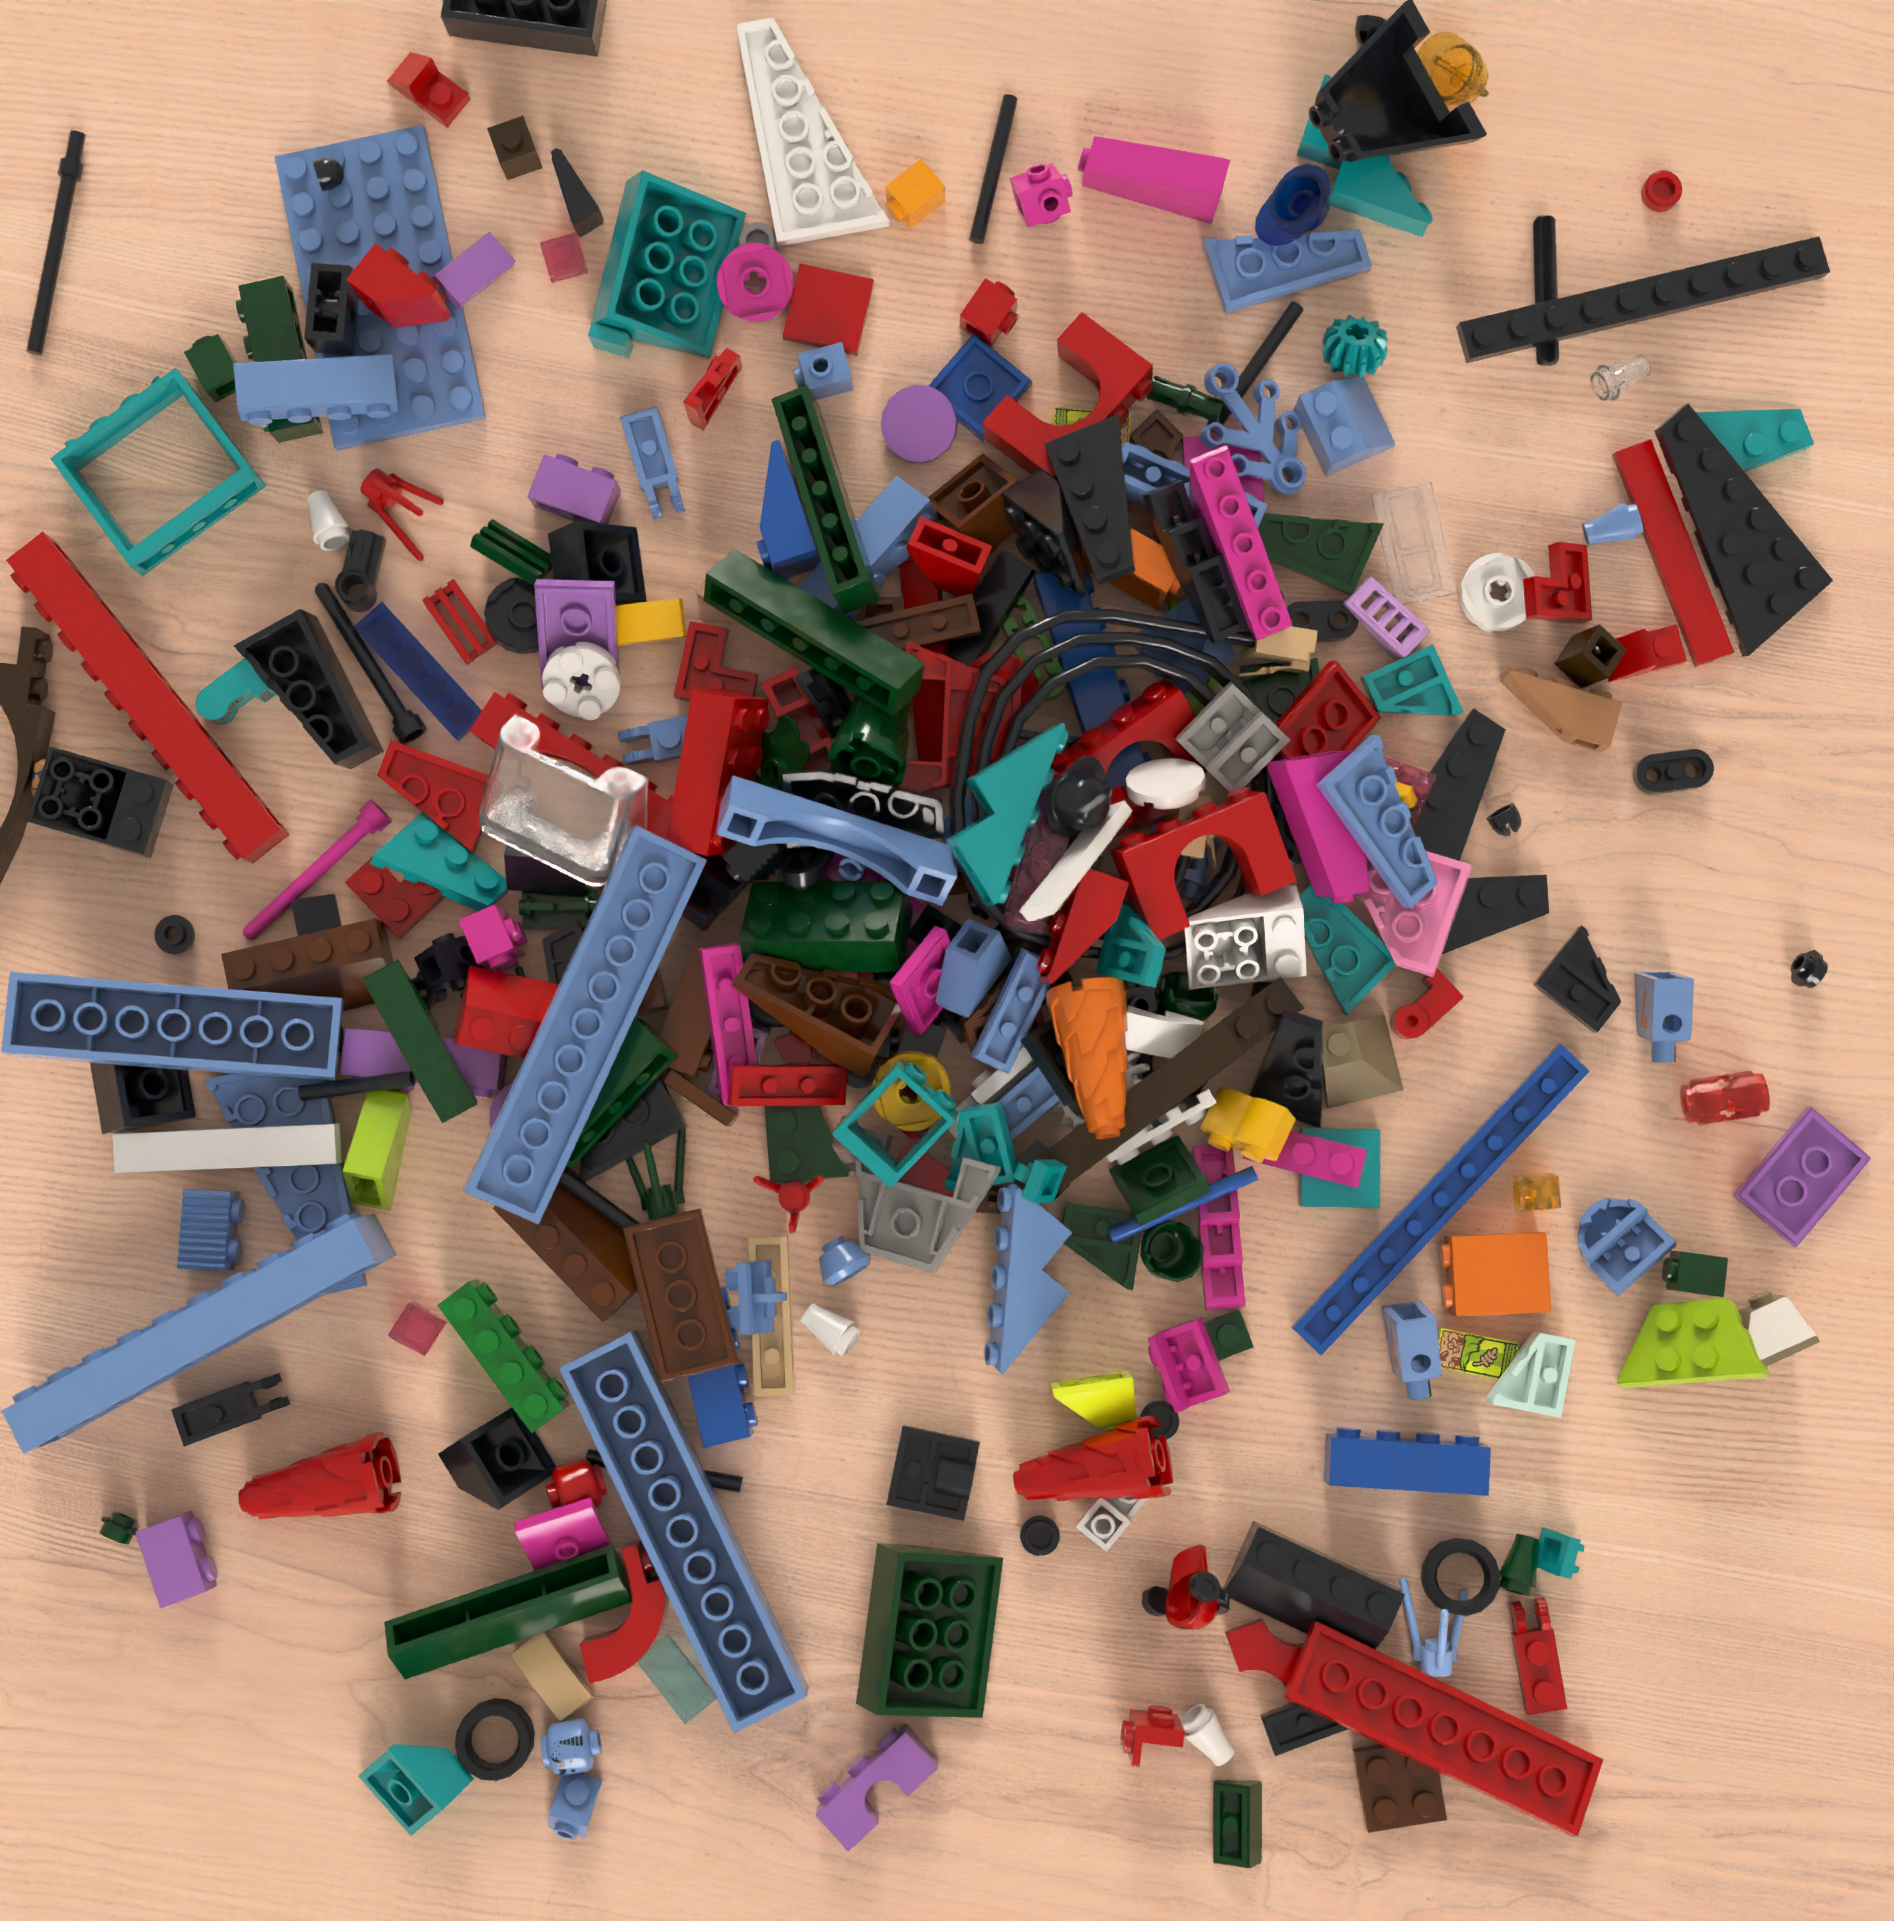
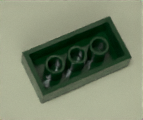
M783 881L752 882L738 942L745 962L751 953L797 962L801 968L824 972V969L838 972H898L904 963L913 910L909 895L904 894L890 881H818L811 888L805 890L794 889Z

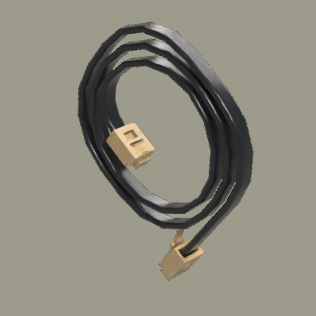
M1118 609L1062 610L1011 634L977 672L960 721L949 797L951 837L966 828V780L969 774L975 724L991 677L1022 642L1060 624L1111 623L1210 640L1202 625ZM1291 626L1256 641L1248 627L1244 631L1218 641L1242 646L1241 657L1283 664L1282 666L1261 667L1255 672L1234 675L1215 656L1168 638L1135 632L1078 633L1027 657L995 693L976 745L972 776L990 766L992 745L1010 697L1040 664L1076 647L1123 645L1162 652L1203 668L1223 688L1229 682H1232L1260 710L1252 691L1238 678L1267 675L1275 671L1298 674L1308 672L1311 660L1309 655L1315 653L1318 631ZM1146 654L1094 656L1045 679L1010 718L995 762L1016 749L1024 723L1056 687L1092 670L1140 668L1181 684L1204 707L1217 695L1193 672ZM1266 765L1257 774L1258 792H1265L1273 813L1276 791ZM1254 779L1245 786L1249 787L1250 791H1254ZM971 791L974 823L986 814ZM1199 794V798L1193 803L1180 808L1169 809L1170 813L1165 816L1164 820L1178 817L1179 821L1193 816L1191 810L1197 806L1212 802V795ZM1213 834L1204 835L1193 840L1179 855L1174 873L1177 889L1182 885L1190 859L1204 858L1205 847L1207 848L1209 868H1217ZM1229 846L1227 847L1220 871L1195 900L1184 908L1187 918L1207 910L1236 876L1239 866ZM1025 848L1024 855L1017 868L1039 887L1047 874L1031 860ZM952 851V856L973 901L1012 937L1048 949L1052 937L1021 926L998 903L995 905L984 904ZM1242 874L1236 892L1229 901L1248 893ZM1008 877L1007 880L1012 883L1008 896L1022 908L1030 896ZM1053 915L1035 921L1050 926ZM1105 933L1097 940H1104ZM1185 938L1166 947L1163 960H1173L1185 954ZM1090 946L1080 957L1099 960L1101 948Z

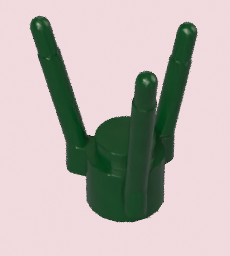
M686 1128L678 1132L674 1191L671 1190L670 1184L660 1185L649 1141L643 1143V1149L651 1187L646 1190L633 1157L626 1160L629 1172L640 1196L642 1210H647L649 1220L679 1214L678 1204L685 1203L683 1178Z

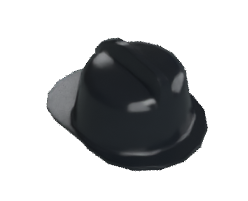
M1082 756L1075 760L1049 788L1045 800V814L1052 830L1060 836L1073 837L1083 830L1092 829L1100 825L1109 813L1112 790L1110 785L1107 784L1105 771L1097 759L1092 756Z

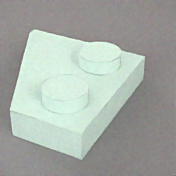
M1533 1331L1487 1395L1486 1403L1561 1418L1576 1340Z

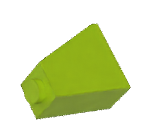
M398 1089L367 1092L342 1171L352 1204L391 1210L411 1116L408 1095L403 1094Z

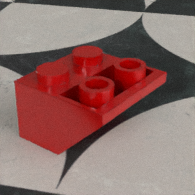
M375 243L346 278L361 303L392 328L445 322L451 317L444 303L447 298L438 290L439 284L423 271H420L418 275L407 266L409 264L408 260L392 247L385 251Z

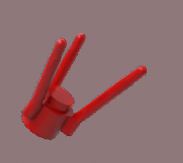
M379 468L372 470L364 479L360 492L370 499L367 506L382 518L409 552L418 561H422L424 559L423 554L384 509V506L391 508L396 503H399L417 516H422L423 510L402 496L401 489L438 505H443L444 500L429 491L402 480L394 473L388 475Z
M818 1175L806 1185L794 1181L788 1182L784 1186L760 1176H755L753 1180L759 1186L779 1194L778 1198L781 1207L790 1212L788 1230L790 1233H795L800 1212L806 1209L810 1203V1192L822 1184L824 1177Z

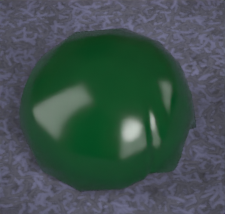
M1169 972L1163 975L1159 989L1161 1008L1164 1012L1167 1010L1206 1021L1216 1010L1218 994L1215 993L1214 995V987L1189 990L1187 972Z
M1166 1220L1150 1227L1141 1239V1260L1147 1270L1157 1278L1180 1282L1193 1277L1202 1265L1203 1244L1196 1239L1191 1228L1181 1222Z

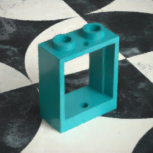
M901 1058L837 1124L832 1133L839 1142L890 1189L956 1121L959 1113L955 1109L957 1106L956 1102L948 1093L942 1089L935 1091L926 1082L928 1077L919 1066L913 1062L907 1065ZM899 1077L941 1117L897 1161L856 1121Z

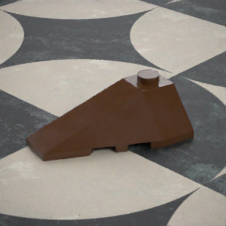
M751 953L733 981L732 986L829 1060L867 1079L902 1014L892 988L872 978L861 976L860 980L838 976V971L824 969V972L801 968L797 962Z

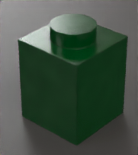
M218 334L196 340L192 344V348L185 351L184 354L206 393L217 403L236 392L233 363H237L228 345Z
M1670 1251V1256L1665 1258L1662 1267V1279L1667 1282L1666 1289L1724 1297L1728 1258Z

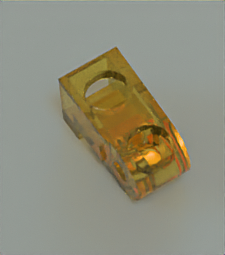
M1554 1173L1512 1175L1515 1211L1561 1208L1559 1175H1554Z

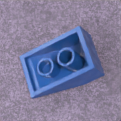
M777 440L771 443L760 521V531L763 540L756 543L764 567L787 579L814 570L820 562L780 441Z

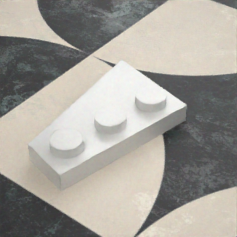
M1209 1089L1202 1090L1175 1105L1106 1156L1105 1159L1107 1162L1117 1160L1119 1165H1122L1140 1154L1137 1147L1151 1140L1154 1146L1174 1135L1171 1128L1185 1121L1186 1125L1189 1126L1204 1118L1207 1114L1205 1109L1217 1103Z

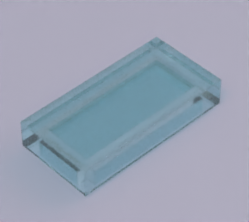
M669 1634L652 1646L637 1662L684 1724L717 1699L714 1691Z

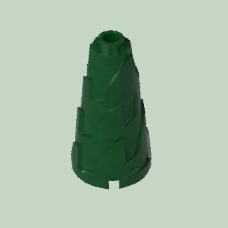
M855 694L846 720H842L836 738L834 737L830 745L827 763L831 761L829 771L898 787L902 783L907 770L906 759L910 736L907 727L911 706L910 701L892 717Z

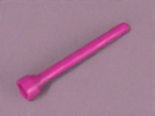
M372 799L366 802L359 809L360 814L356 817L358 822L244 927V937L249 940L258 937L291 906L292 900H296L303 895L368 833L373 835L377 830L382 832L392 822L386 812Z

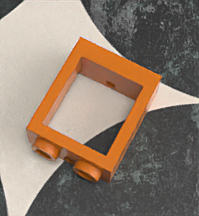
M1131 528L1136 571L1108 581V583L1160 612L1165 602L1171 603V601L1176 599L1182 587L1173 572L1162 545ZM1084 549L1083 567L1094 574Z

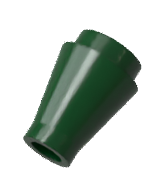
M1522 1534L1515 1535L1514 1543L1500 1569L1501 1579L1499 1588L1530 1597L1532 1588H1536L1538 1539Z

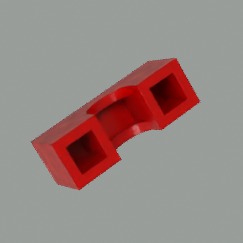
M795 666L761 682L767 699H769L777 720L779 721L782 715H789L799 728L800 741L808 742L810 758L806 770L824 769L829 771L831 761L827 763V757L832 740L828 736L816 709L794 678L800 674L797 667Z

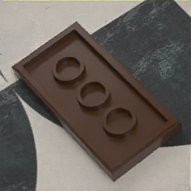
M702 1208L624 1227L623 1231L660 1383L739 1364Z

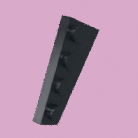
M1118 415L1044 443L1098 585L1136 571Z

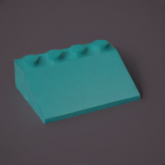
M643 170L628 179L625 184L591 324L596 322L628 332L630 339L633 341L704 358L711 357L723 308V303L717 290V274L724 259L738 247L739 236L746 213Z

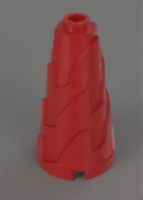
M1155 1416L1140 1417L1117 1424L1115 1429L1082 1439V1442L1049 1450L1047 1455L1019 1464V1470L1013 1473L1015 1490L1018 1495L1023 1494L1027 1500L1057 1499V1501L1093 1497L1103 1499L1122 1497L1145 1499L1168 1496L1172 1490L1169 1487L1165 1488L1163 1485L1173 1484V1471L1166 1436L1161 1435L1160 1438L1154 1436L1152 1428L1162 1427Z
M378 1432L368 1434L357 1441L325 1450L319 1455L301 1459L288 1467L253 1476L252 1481L245 1482L244 1488L239 1491L238 1500L240 1508L244 1513L247 1512L252 1517L258 1516L259 1520L277 1517H308L318 1515L333 1517L361 1513L384 1514L393 1512L398 1508L401 1498V1492L392 1493L391 1486L393 1483L401 1482L400 1468L395 1449L389 1437L382 1438L384 1433Z

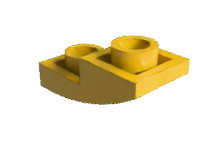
M681 598L616 606L618 647L643 642L655 643L685 638L687 636L683 599Z

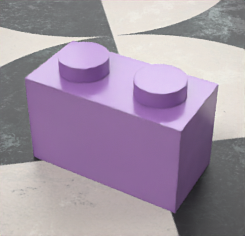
M544 454L527 497L533 507L574 522L608 524L621 489L617 481L613 479L614 475L604 469L593 467L589 471L578 467V462L566 455L557 454L556 458Z
M192 1511L135 1532L160 1608L202 1594L217 1586L215 1581L218 1577L217 1567L213 1558L206 1554L202 1542L205 1540V1531L201 1521L198 1518H194Z

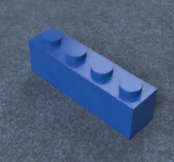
M724 1286L721 1287L726 1310H729L731 1307L727 1287ZM731 1328L736 1349L740 1348L737 1329ZM744 1363L688 1377L704 1448L751 1437L753 1434L752 1427L758 1425V1420L753 1402L746 1403L743 1388L749 1387Z
M1337 1427V1434H1326L1323 1481L1329 1486L1489 1496L1491 1447L1479 1443V1437L1470 1435H1455V1442L1440 1441V1434L1417 1432L1416 1439L1400 1438L1399 1431L1376 1430V1437L1361 1436V1429Z

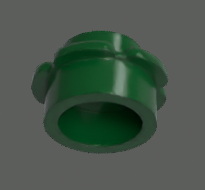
M114 1511L111 1517L104 1516L101 1518V1521L104 1523L99 1533L116 1542L129 1545L133 1535H136L135 1532L138 1531L137 1528L133 1527L136 1520L125 1514Z

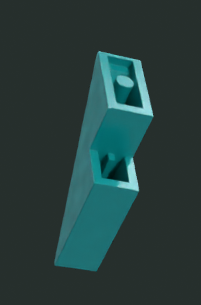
M1324 75L1320 89L1331 79L1329 75ZM1309 117L1296 155L1339 170L1327 204L1423 237L1427 226L1433 221L1432 215L1424 203L1417 202L1410 192L1411 186L1408 179L1402 172H1396L1389 161L1390 157L1385 156L1336 163L1329 155L1328 145L1320 130L1313 126Z
M1064 723L1052 726L966 780L986 815L946 841L985 905L1003 904L1010 892L1012 883L1007 879L1012 866H1018L1026 848V844L1022 843L1027 828L1031 829L1038 818L1040 806L1036 805L1041 790L1046 791L1054 775V769L1050 768L1055 753L1060 754L1068 739L1069 733L1064 730L1066 727Z

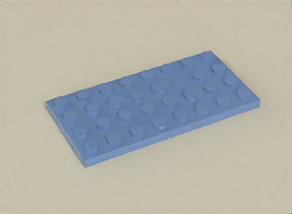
M423 125L275 156L306 312L311 262L350 265L354 270L375 243L385 251H388L390 247L398 251L408 260L409 264L407 266L417 275L420 271H423L433 278L437 272L453 261L429 142ZM321 158H332L341 165L344 177L339 186L322 192L312 161ZM447 298L444 303L451 314L447 321L392 328L366 308L359 300L353 356L393 354L398 412H391L389 416L383 418H372L367 416V414H354L346 420L328 419L333 444L337 451L486 419L463 306L458 310ZM315 353L316 359L352 357L350 355Z

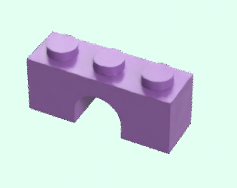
M907 1724L899 1731L895 1727L890 1729L877 1742L880 1749L869 1759L866 1755H862L847 1770L850 1776L840 1786L833 1782L817 1798L820 1804L817 1807L816 1816L847 1851H850L878 1825L879 1814L870 1805L866 1796L868 1789L874 1783L884 1780L894 1782L909 1796L938 1769V1759Z

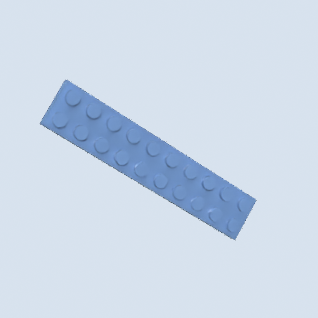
M637 825L632 827L463 1189L465 1193L536 1224L540 1223L705 866L706 859Z

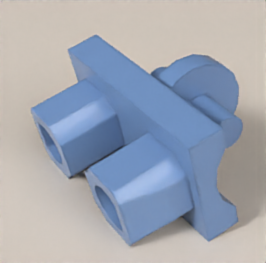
M771 1260L737 1263L736 1268L725 1272L726 1286L729 1291L738 1290L739 1306H731L727 1312L730 1327L740 1330V1335L774 1332V1317H777L776 1302L786 1301L787 1292H775V1277H772Z

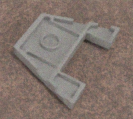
M863 1128L889 1152L893 1136ZM963 1157L952 1197L901 1181H897L890 1189L858 1159L856 1161V1176H859L860 1200H857L859 1248L871 1255L930 1273H936L999 1175L1001 1167Z

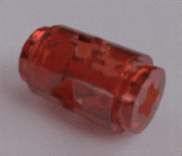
M1750 1070L1691 1079L1689 1084L1681 1085L1680 1099L1684 1117L1687 1123L1696 1122L1698 1126L1759 1117L1761 1112H1767L1770 1107L1769 1090L1765 1077L1762 1073L1754 1074ZM1723 1079L1724 1082H1729V1085L1723 1087L1722 1084H1715V1082ZM1724 1110L1735 1112L1731 1117H1726L1725 1114L1720 1115V1112Z

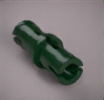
M1156 375L1154 379L1152 378L1151 381L1154 385L1147 399L1175 408L1177 413L1182 415L1189 413L1218 423L1222 420L1226 410V404L1222 399L1197 391L1196 386L1190 384L1183 386Z

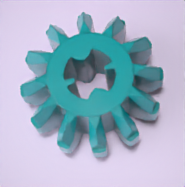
M1349 314L1345 321L1335 319L1333 325L1327 328L1323 336V362L1331 365V372H1344L1345 378L1350 374H1355L1360 379H1362L1365 372L1375 374L1377 368L1383 365V361L1387 356V331L1379 328L1378 321H1366L1365 315L1360 319H1354Z

